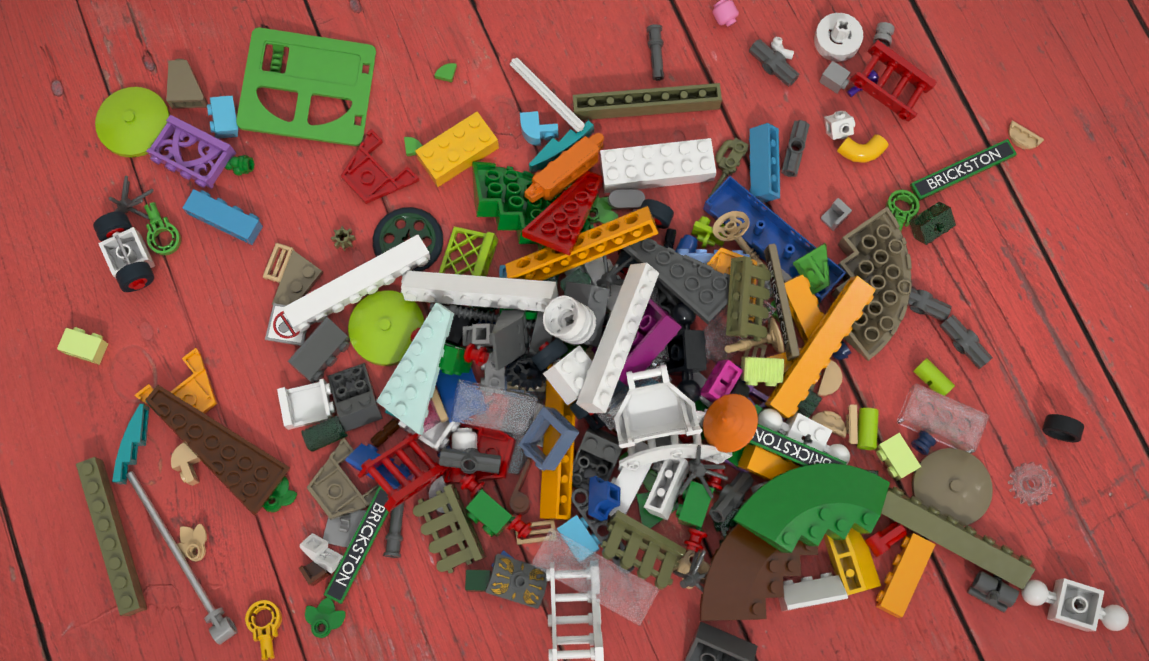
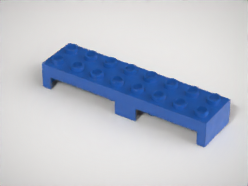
M731 176L705 201L703 210L715 220L731 211L744 212L748 216L750 224L742 238L751 249H754L753 252L756 251L757 255L765 262L764 250L769 244H775L781 269L792 278L800 275L793 262L816 248ZM737 218V219L740 220L742 223L745 222L743 219ZM730 219L725 221L723 224L726 225L730 221ZM828 258L830 285L814 294L819 304L846 274L830 258Z

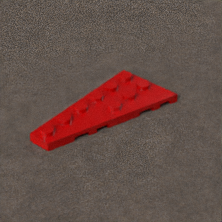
M590 171L585 172L522 230V237L570 256L602 186L603 176Z

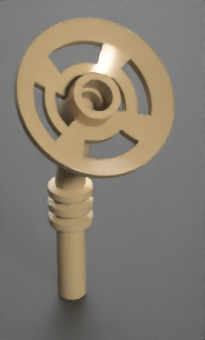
M731 211L720 216L713 225L714 236L721 241L735 240L745 254H749L751 259L757 261V266L764 264L759 259V255H756L757 252H753L754 249H751L742 238V235L749 228L750 221L748 216L741 211ZM737 218H741V219H743L745 222L742 223V222H741L740 220H738ZM730 219V221L724 226V228L720 227L725 221Z
M770 317L767 326L768 332L765 338H761V341L758 342L754 341V338L742 339L737 343L725 346V351L727 353L750 350L753 346L767 343L772 344L774 349L781 354L784 353V345L778 325L774 318Z

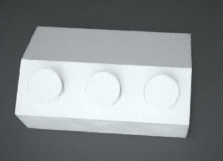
M832 572L820 574V579L813 580V577L809 576L800 578L801 582L793 583V580L783 581L784 597L779 598L782 612L844 600L848 598V594L839 575L833 576Z

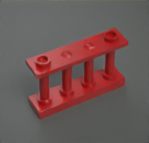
M877 40L867 51L872 57L863 72H856L849 80L853 82L854 86L864 90L898 114L899 118L909 122L918 114L912 108L922 92L927 93L934 88L937 82ZM879 60L886 65V69L875 84L867 77ZM895 71L901 76V79L892 94H889L882 88L891 73ZM909 81L916 89L905 105L897 98Z
M409 433L402 442L373 460H366L361 465L362 470L357 475L359 478H362L369 473L387 493L388 501L384 507L388 512L443 476L449 468L447 466H440V464L434 462L416 442L421 436L417 433ZM409 447L413 449L427 465L428 471L426 473L415 465L404 452L405 449ZM397 455L413 473L415 480H407L390 459ZM383 464L402 485L399 491L397 489L394 490L376 469Z

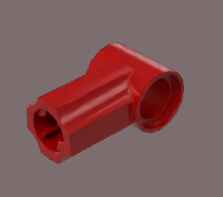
M895 521L864 541L875 557H878L889 550L891 545L906 536L907 533L904 526Z

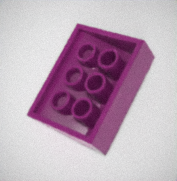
M651 298L648 301L619 380L628 387L626 372L645 371L682 328ZM593 347L591 349L594 352V354H596L598 347Z

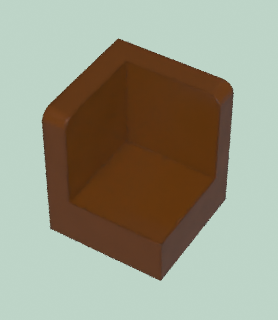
M314 561L307 566L299 567L307 583L311 586H315L330 576L328 571Z

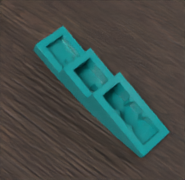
M588 120L583 130L577 133L570 129L559 142L552 138L529 163V171L534 173L545 168L549 162L556 160L563 151L570 149L577 141L585 136L589 137L594 132V124Z
M139 404L121 440L112 479L114 483L127 484L126 474L128 473V466L137 464L138 446H146L150 407L145 404Z

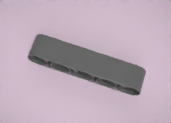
M582 488L576 489L572 493V504L580 516L585 519L589 529L595 534L601 545L603 541H607L609 533L606 536H600L597 533V529L601 526L608 528V521H600L596 518L594 520L588 519L586 513L588 512L589 493ZM583 494L586 500L583 503H577L575 496ZM621 541L619 547L624 552L625 546ZM615 555L611 559L621 574H629L635 567L632 566L629 570H623L620 566L621 558Z

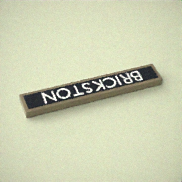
M769 244L764 253L768 270L771 272L770 282L787 361H792L800 354L777 247L775 244Z

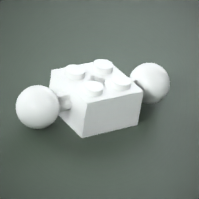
M765 409L758 415L759 425L843 460L847 464L849 463L850 452L844 445L833 444L829 446L826 444L832 433V430L800 413H796L793 417L790 416L786 423L782 421L780 413L774 409Z
M1065 578L1055 580L1053 592L1048 591L1047 586L1039 580H1029L1024 589H1021L1022 597L1028 604L1033 606H1039L1045 602L1050 604L1048 620L1086 632L1096 631L1098 619L1111 631L1123 630L1129 622L1128 613L1123 607L1119 605L1101 607L1104 595L1103 590Z

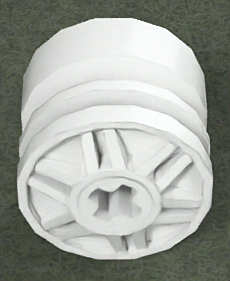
M564 295L556 297L547 305L543 314V324L546 331L566 343L579 345L589 340L594 333L596 317L588 306L572 297Z

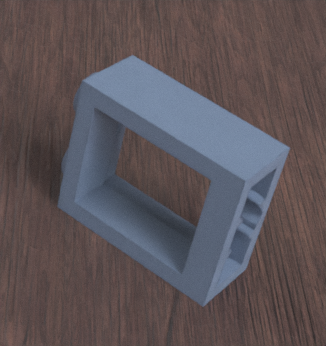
M543 406L520 441L519 446L524 450L523 453L527 457L532 458L536 462V467L543 471H554L576 439L579 431L558 410ZM551 424L561 436L548 456H546L536 445Z

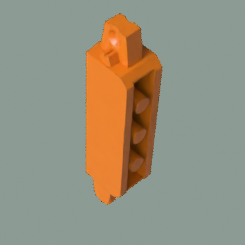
M598 132L590 138L583 137L570 149L563 151L556 160L549 162L542 171L535 173L532 178V184L525 191V197L532 203L541 197L545 200H552L598 163L599 152L604 147L603 134Z

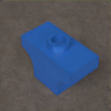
M597 476L590 477L588 515L600 521L607 520L610 511L620 506L621 488Z

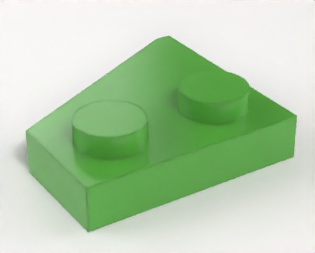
M825 243L793 262L800 275L803 274L809 280L812 294L830 285L827 245Z

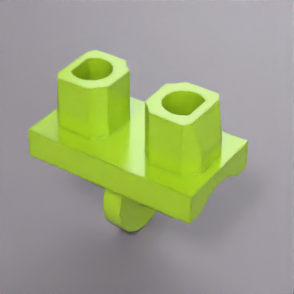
M702 216L699 221L695 222L691 234L697 236L698 241L703 242L701 248L705 249L707 244L713 247L715 244L722 247L725 241L718 240L714 236L713 227L709 226L711 220Z

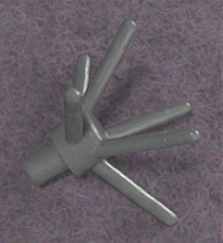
M125 176L121 200L118 201L113 197L108 198L117 204L118 208L114 212L128 213V211H131L149 219L147 214L132 207L142 203L143 198L154 192V190L150 189L135 199L130 200L128 198L130 182L128 181V176Z
M603 256L605 274L602 275L601 279L597 280V286H607V289H610L609 297H611V285L622 286L625 280L617 279L616 274L634 258L630 257L619 267L618 264H615L609 271L607 256Z
M698 445L696 461L692 459L688 463L692 473L680 489L679 495L683 494L692 479L699 477L709 497L712 499L714 496L703 476L709 474L728 480V477L707 470L725 469L726 467L725 465L702 464L700 462L701 445Z
M702 550L699 558V551L698 553L695 552L687 574L673 571L674 575L684 578L680 581L682 588L696 586L703 592L704 587L700 584H705V581L701 579L705 578L708 572L699 574L697 571L705 556V550Z

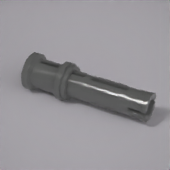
M653 24L646 27L649 35L647 44L651 51L653 80L660 81L664 79L662 59L664 41L661 39L662 26Z
M404 502L391 511L389 533L385 536L387 544L386 552L383 553L384 557L401 558L400 545L401 541H403L401 528Z

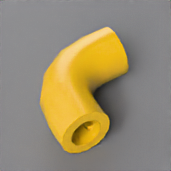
M876 134L866 144H858L848 137L837 152L852 162L866 163L875 160L883 154L889 144L882 136Z

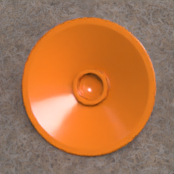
M727 394L715 400L706 411L703 420V433L708 444L716 447L718 451L725 453L735 452L745 447L751 441L757 429L758 415L756 408L748 398L739 394Z

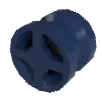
M920 431L918 438L914 439L911 445L919 453L927 455L930 452V447L934 446L937 442L927 432Z

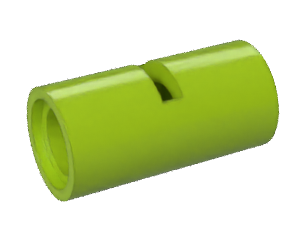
M928 358L913 371L941 399L955 387V384Z
M859 409L858 449H877L878 409Z

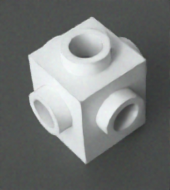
M837 111L833 115L824 117L826 134L832 140L845 139L849 135L854 134L855 120L846 111Z

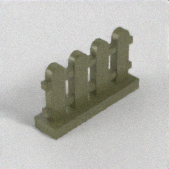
M747 256L731 258L726 336L747 338L748 335L754 337V341L758 342L761 341V338L767 336V329L762 326V319L768 318L769 312L766 307H763V300L769 299L770 292L767 288H764V283L771 279V272L766 269L764 264H759V266L752 265L751 258ZM751 278L757 279L758 284H751ZM750 297L756 298V305L750 303ZM749 316L755 318V324L748 322Z
M455 484L443 487L445 491L443 493L441 490L436 491L437 496L424 501L423 498L417 500L419 504L413 508V514L416 517L424 516L426 519V523L421 526L422 534H432L435 540L429 544V551L433 554L439 552L441 554L442 560L437 562V570L440 572L448 571L449 574L455 572L453 568L466 562L467 565L473 563L471 559L474 558L475 561H479L486 557L471 520L466 515L467 511ZM450 503V505H451V507H452V509H453L452 511H450V509H449V507H448L447 504ZM442 507L445 514L432 520L430 512ZM456 522L459 523L461 529L457 528ZM450 525L453 532L440 538L437 531ZM464 540H466L469 547L466 548ZM458 544L461 551L448 556L445 549Z
M617 510L607 523L609 525L607 530L610 533L607 541H603L600 545L603 548L602 556L606 560H611L615 555L621 558L620 566L624 570H628L632 566L637 567V575L642 580L647 579L650 575L655 577L654 584L660 590L667 587V585H672L673 579L670 577L673 568H678L679 563L677 561L685 555L686 549ZM621 539L627 541L624 552L618 549ZM639 549L645 551L641 561L636 559ZM656 558L662 561L658 571L653 569Z

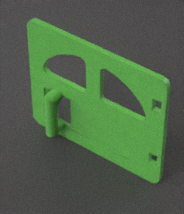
M260 27L255 28L251 35L236 119L238 128L246 131L359 146L363 142L376 57L375 47L357 42ZM266 45H273L270 71H263L262 65ZM284 47H288L289 54L286 72L281 73ZM363 65H370L368 74L362 73ZM264 87L298 93L294 120L287 122L270 113L258 99L257 89ZM314 95L352 102V106L347 113L332 122L321 125H310L308 123L311 98ZM355 116L362 117L360 126L354 125Z

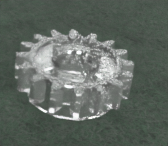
M1025 462L1020 464L1021 467H1015V472L1010 473L1009 476L1013 480L1008 481V484L1013 485V488L1009 489V491H1015L1016 494L1013 498L1020 497L1021 504L1027 501L1028 506L1034 505V502L1036 505L1042 504V501L1049 500L1047 495L1053 494L1051 491V487L1055 486L1051 482L1053 476H1049V470H1044L1042 464L1035 466L1034 462H1030L1028 465ZM1029 480L1033 481V483H1034V487H1033V488L1030 487V485H1029V483H1028Z

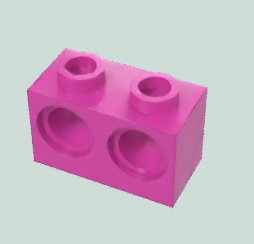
M729 360L718 361L701 388V396L713 403L720 397L730 394L743 370Z

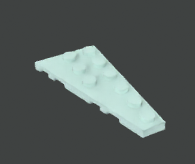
M437 302L376 401L419 435H423L425 417L429 413L427 409L430 398L433 397L440 370V359L444 355L445 340L449 336L454 316L453 312Z

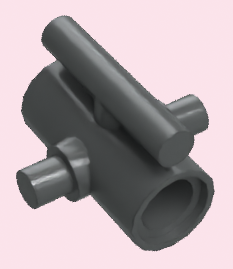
M979 571L972 586L968 588L967 593L1005 612L1008 607L1010 608L1014 605L1019 591L1003 583L1002 579L994 574L992 577L983 571Z

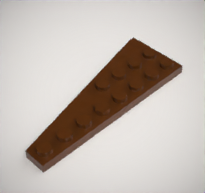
M157 385L146 398V403L254 516L258 514L290 471V467L163 387Z

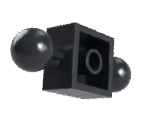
M681 302L673 307L671 317L682 328L664 348V365L667 366L668 375L682 376V381L678 384L677 388L695 403L701 396V388L693 380V373L707 370L706 340L704 331L690 330V325L695 321L696 314Z

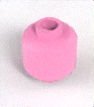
M721 0L713 5L712 14L719 25L726 24L729 27L737 22L735 18L738 17L739 11L732 0Z

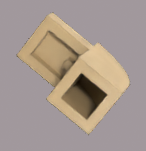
M182 443L172 454L171 467L176 471H181L180 476L184 483L186 482L192 486L200 483L193 465L201 460L185 443Z

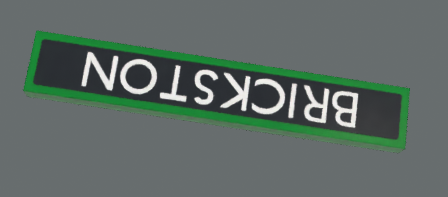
M1006 139L911 183L910 187L918 201L1003 163L1015 157L1017 153L1010 141Z
M759 424L753 438L749 442L802 466L819 463L847 464L843 460Z
M381 486L377 489L324 593L325 596L340 604H343L389 514L384 507L388 501V495Z

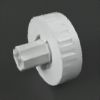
M832 13L825 16L818 24L814 35V44L819 54L834 62L846 61L855 56L863 40L862 26L854 17L845 13Z

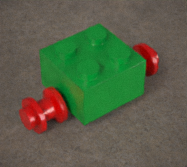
M420 327L412 332L411 341L414 340ZM445 342L443 348L445 351L440 359L439 367L442 373L461 376L462 373L470 372L473 360H475L477 366L485 364L489 359V353L486 347L476 349V345L472 343L467 348Z
M708 469L727 476L724 474L725 471L723 469ZM710 475L709 481L706 482L712 494L716 490L722 491L723 487L720 485L722 479ZM691 481L690 486L688 485L682 494V499H685L684 504L679 503L676 517L679 524L690 527L688 528V532L691 534L689 540H684V544L687 545L686 549L698 553V550H703L704 548L701 545L702 538H707L708 534L702 532L703 529L701 528L711 498L702 484Z
M474 473L471 475L466 474L460 481L462 484L460 488L462 490L468 489L471 492L470 497L473 499L466 507L468 511L466 515L475 524L480 522L484 525L482 529L490 537L493 535L498 537L508 526L507 529L509 531L514 529L518 533V539L521 537L525 539L533 530L530 528L532 523H524L521 520V514L516 518L512 517L510 513L484 492L482 488L486 483H478L475 480L476 475Z

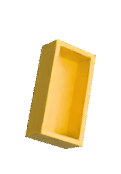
M475 112L418 148L415 152L421 165L436 186L439 187L471 167L472 162H478L499 149L498 139L480 114Z

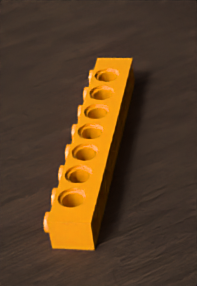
M646 206L580 233L570 256L546 247L505 264L507 278L543 281L658 234V230L650 209Z

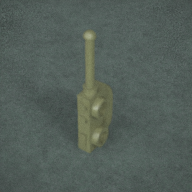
M737 138L723 142L715 156V160L719 164L718 168L723 170L722 175L712 192L708 195V198L720 187L726 176L736 172V167H739L741 164L740 160L748 150V144ZM728 148L732 150L727 158L723 157Z

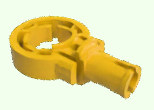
M257 601L249 607L246 613V626L253 633V640L260 641L261 660L274 659L272 640L274 637H278L282 613L279 607L271 601ZM269 605L275 609L276 614L275 612H273L271 608L268 607ZM262 610L271 611V622L263 627L257 626L255 622L256 617L252 616V614L257 615Z

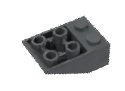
M502 310L500 316L497 317L496 325H493V332L489 335V343L493 345L491 361L495 363V370H500L526 353L529 343L525 310Z
M365 363L328 376L337 414L345 432L383 419Z
M589 426L573 462V487L585 489L589 493L590 477L597 476L605 481H609L623 448L619 447L617 436L601 429L593 431Z

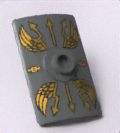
M496 554L492 573L485 591L488 594L538 609L547 587L546 569Z

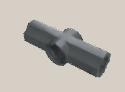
M761 39L756 40L749 49V53L762 63L763 69L768 74H774L788 87L799 77L800 74L786 62L784 55L779 51H773Z
M799 120L793 123L781 173L785 176L797 177L810 126L806 121ZM792 147H798L799 151L793 150Z
M911 288L907 306H910L913 312L922 315L927 314L940 321H946L952 306L933 298V295L925 290Z
M954 315L950 316L940 325L944 332L953 340L956 350L961 354H965L978 369L982 368L993 358L979 343L978 336L972 330L966 329Z
M442 448L439 464L440 466L461 468L463 472L468 474L476 471L499 474L501 456L480 453L475 448H468L465 451Z
M739 472L730 485L726 484L718 500L709 511L714 521L724 522L733 509H737L740 506L745 494L753 485L754 480L751 474Z

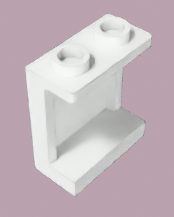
M319 379L320 382L291 389H286L285 387L277 389L284 427L290 430L334 419L333 413H336L334 402H330L329 395L332 394L330 383H327L324 379Z
M430 400L427 409L429 413L425 417L423 425L424 432L418 439L437 452H440L442 448H446L450 440L448 438L452 432H457V429L460 428L461 423L459 422L461 420L453 422L447 420L442 423L433 401ZM400 420L398 423L400 428L408 433H416Z

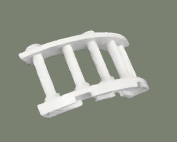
M705 409L704 412L696 411L700 427H703L704 416L708 409ZM700 433L693 435L694 444H679L678 435H670L671 445L656 447V440L653 438L647 440V450L636 453L635 446L628 447V457L620 460L619 465L634 471L642 466L661 460L696 459L698 445H701V460L719 464L733 455L732 452H720L714 446L702 445Z
M598 560L590 561V567H586L584 570L554 571V562H550V569H546L547 581H551L552 614H548V627H552L553 649H549V661L581 658L604 661L600 599H596V594H600ZM555 579H591V591H587V593L555 594ZM588 601V603H592V613H588V615L556 616L555 602ZM589 623V625H593V633H589V635H556V625ZM590 644V646H594L590 647V650L557 651V645Z

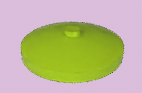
M128 87L114 92L105 99L97 112L95 128L100 141L111 152L123 157H140L148 154L146 152L147 149H150L167 124L166 120L170 116V112L165 102L155 92L142 87Z
M390 290L379 291L362 299L354 308L348 324L349 338L356 352L366 361L380 366L397 365L412 343V332L418 327L421 328L425 320L416 302L406 301L403 293Z

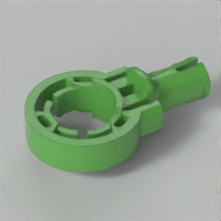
M907 190L893 192L886 202V207L889 208L896 218L900 231H902L903 225L907 227L910 224V220L915 217L920 207L917 197ZM902 200L907 202L908 205H911L910 211L900 210L895 205V201Z
M155 202L149 203L150 206L146 204L144 209L148 214L151 224L146 225L148 229V246L160 255L174 253L181 244L180 232L175 226L170 224L168 217L161 218ZM167 231L172 234V238L176 239V242L172 240L169 245L161 247L156 243V237L161 232ZM152 243H154V245H155L156 247H158L159 249H161V250H163V251H160V250L155 249Z

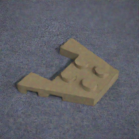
M345 438L339 442L338 447L331 453L327 462L320 468L307 486V490L330 520L369 507L380 486L377 484L367 493L361 495L341 469L339 464L344 462L354 451Z

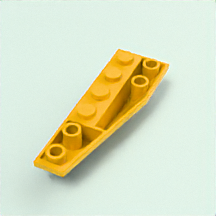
M851 528L845 540H834L827 534L824 535L823 539L835 576L839 575L848 595L881 586L869 547L859 532Z

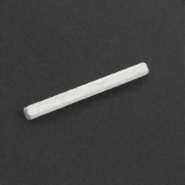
M513 58L510 66L575 131H582L585 124L519 58Z

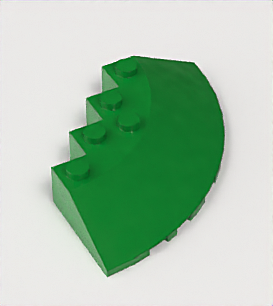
M472 162L476 216L495 217L497 230H516L519 244H538L539 250L546 248L547 246L522 237V230L562 193L560 192L552 200H545L541 197L532 203L525 197V191L532 184L534 174L527 171L521 173L513 170L514 167L507 166V168L497 167L495 163ZM586 219L580 233L594 228L588 219Z
M836 463L806 465L784 472L761 486L745 501L732 520L780 552L792 553L798 540L807 546H819L825 534L834 540H845L851 528L860 534L871 533L881 516L890 482L867 470L850 465Z

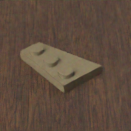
M293 250L272 305L274 303L289 305L305 296L322 276L323 271Z

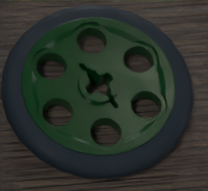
M414 207L396 209L382 218L375 228L373 235L375 256L377 257L405 242L403 240L407 239L408 233L410 238L419 235L421 240L429 238L432 240L431 245L426 247L430 253L429 262L422 267L418 266L412 269V271L422 272L437 260L442 251L443 233L441 226L430 213ZM400 220L406 222V226L402 229L396 228V223ZM417 222L425 224L424 228L420 231L414 229V225ZM387 235H393L395 237L392 243H386L384 241Z

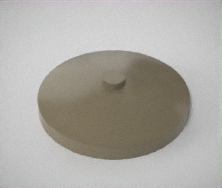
M945 448L927 455L919 463L921 467L914 471L912 478V494L920 499L924 506L937 508L941 515L954 517L959 521L958 524L962 526L974 523L985 514L992 500L993 487L986 467L978 458L964 450Z

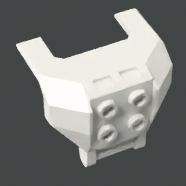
M666 365L632 373V371L626 372L629 390L614 417L620 448L635 446V443L653 438L679 434L689 436L702 432L697 418L695 403L669 382ZM662 376L663 382L635 387L634 381Z

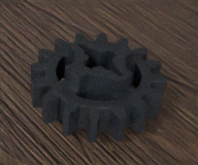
M524 354L523 358L519 357L506 365L504 376H507V382L512 381V387L517 385L518 390L525 388L526 391H529V388H532L535 391L537 386L542 388L543 383H546L547 378L543 373L548 369L540 371L531 359L533 356L527 358V355Z

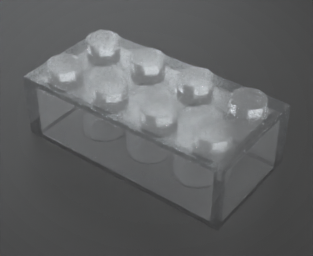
M458 379L450 418L453 422L525 435L533 423L538 397L535 394Z
M914 384L908 392L896 423L918 433L925 431L935 440L971 454L977 450L990 415L919 384Z

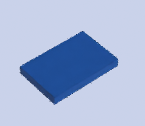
M470 368L469 373H462L461 376L445 374L441 372L442 370H439L436 386L449 422L458 421L487 410L472 368Z

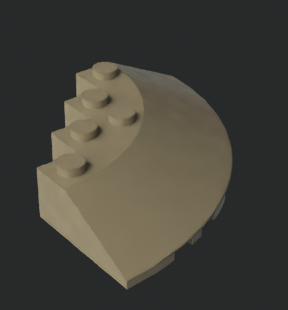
M888 207L846 234L838 243V246L847 256V258L839 262L838 266L846 274L842 278L844 283L838 286L831 294L836 299L850 277L854 276L860 277L876 289L873 293V300L864 306L862 316L857 321H854L851 326L852 331L843 338L867 361L879 353L897 331L905 316L912 286V265L906 246L907 242L905 237L903 238L896 218Z

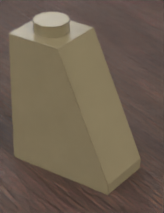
M184 59L169 60L166 101L172 109L207 108L208 102L188 61Z

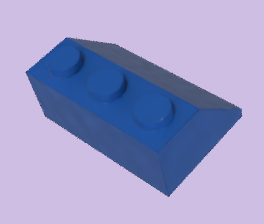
M361 443L345 461L361 471V465L366 460H373L380 456V454L377 453L378 449L368 443L365 446ZM393 463L407 480H412L414 476L404 464L401 463L398 466ZM383 464L376 468L394 490L397 489L399 491L402 485ZM369 473L366 474L368 477L375 480Z

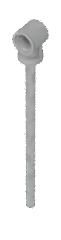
M133 471L127 473L128 480L207 610L208 615L205 616L204 620L206 623H212L213 625L209 628L212 638L217 644L221 645L238 633L235 624L228 616L222 617L225 613L223 608L215 609Z

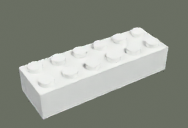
M711 138L600 150L604 193H611L614 190H638L714 181L716 176Z

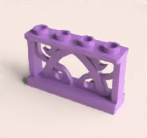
M170 115L166 120L167 124L150 149L148 148L146 151L151 156L150 160L158 165L160 163L164 164L172 172H180V175L187 180H190V178L195 180V183L202 188L207 186L212 189L213 184L230 158L235 156V150L231 145ZM174 132L173 140H169L170 136ZM188 136L189 141L185 142L184 138ZM198 141V152L202 157L192 161H183L180 147H189ZM171 144L172 147L164 149L169 151L168 155H161L160 151L164 145ZM205 147H209V150L205 151L207 155L203 153ZM220 155V157L214 164L212 161ZM209 163L211 170L208 175H200V170L205 169L207 172L206 164Z

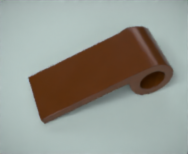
M529 457L509 502L511 510L516 515H524L530 509L529 498L520 492L534 461Z

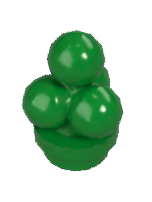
M247 155L235 156L228 161L225 169H233V173L237 176L248 174L254 170V160Z

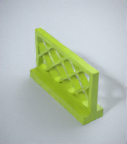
M454 226L439 273H445V270L452 266L456 272L455 274L462 275L470 270L472 276L487 277L498 243L495 233H482ZM457 234H465L467 239L457 244ZM477 237L484 238L482 244L475 248L472 240ZM470 242L473 249L463 254L460 247ZM458 249L462 256L452 261L450 258L451 252ZM476 253V262L469 265L466 258ZM464 259L467 267L457 271L455 264ZM469 306V308L477 309V306Z

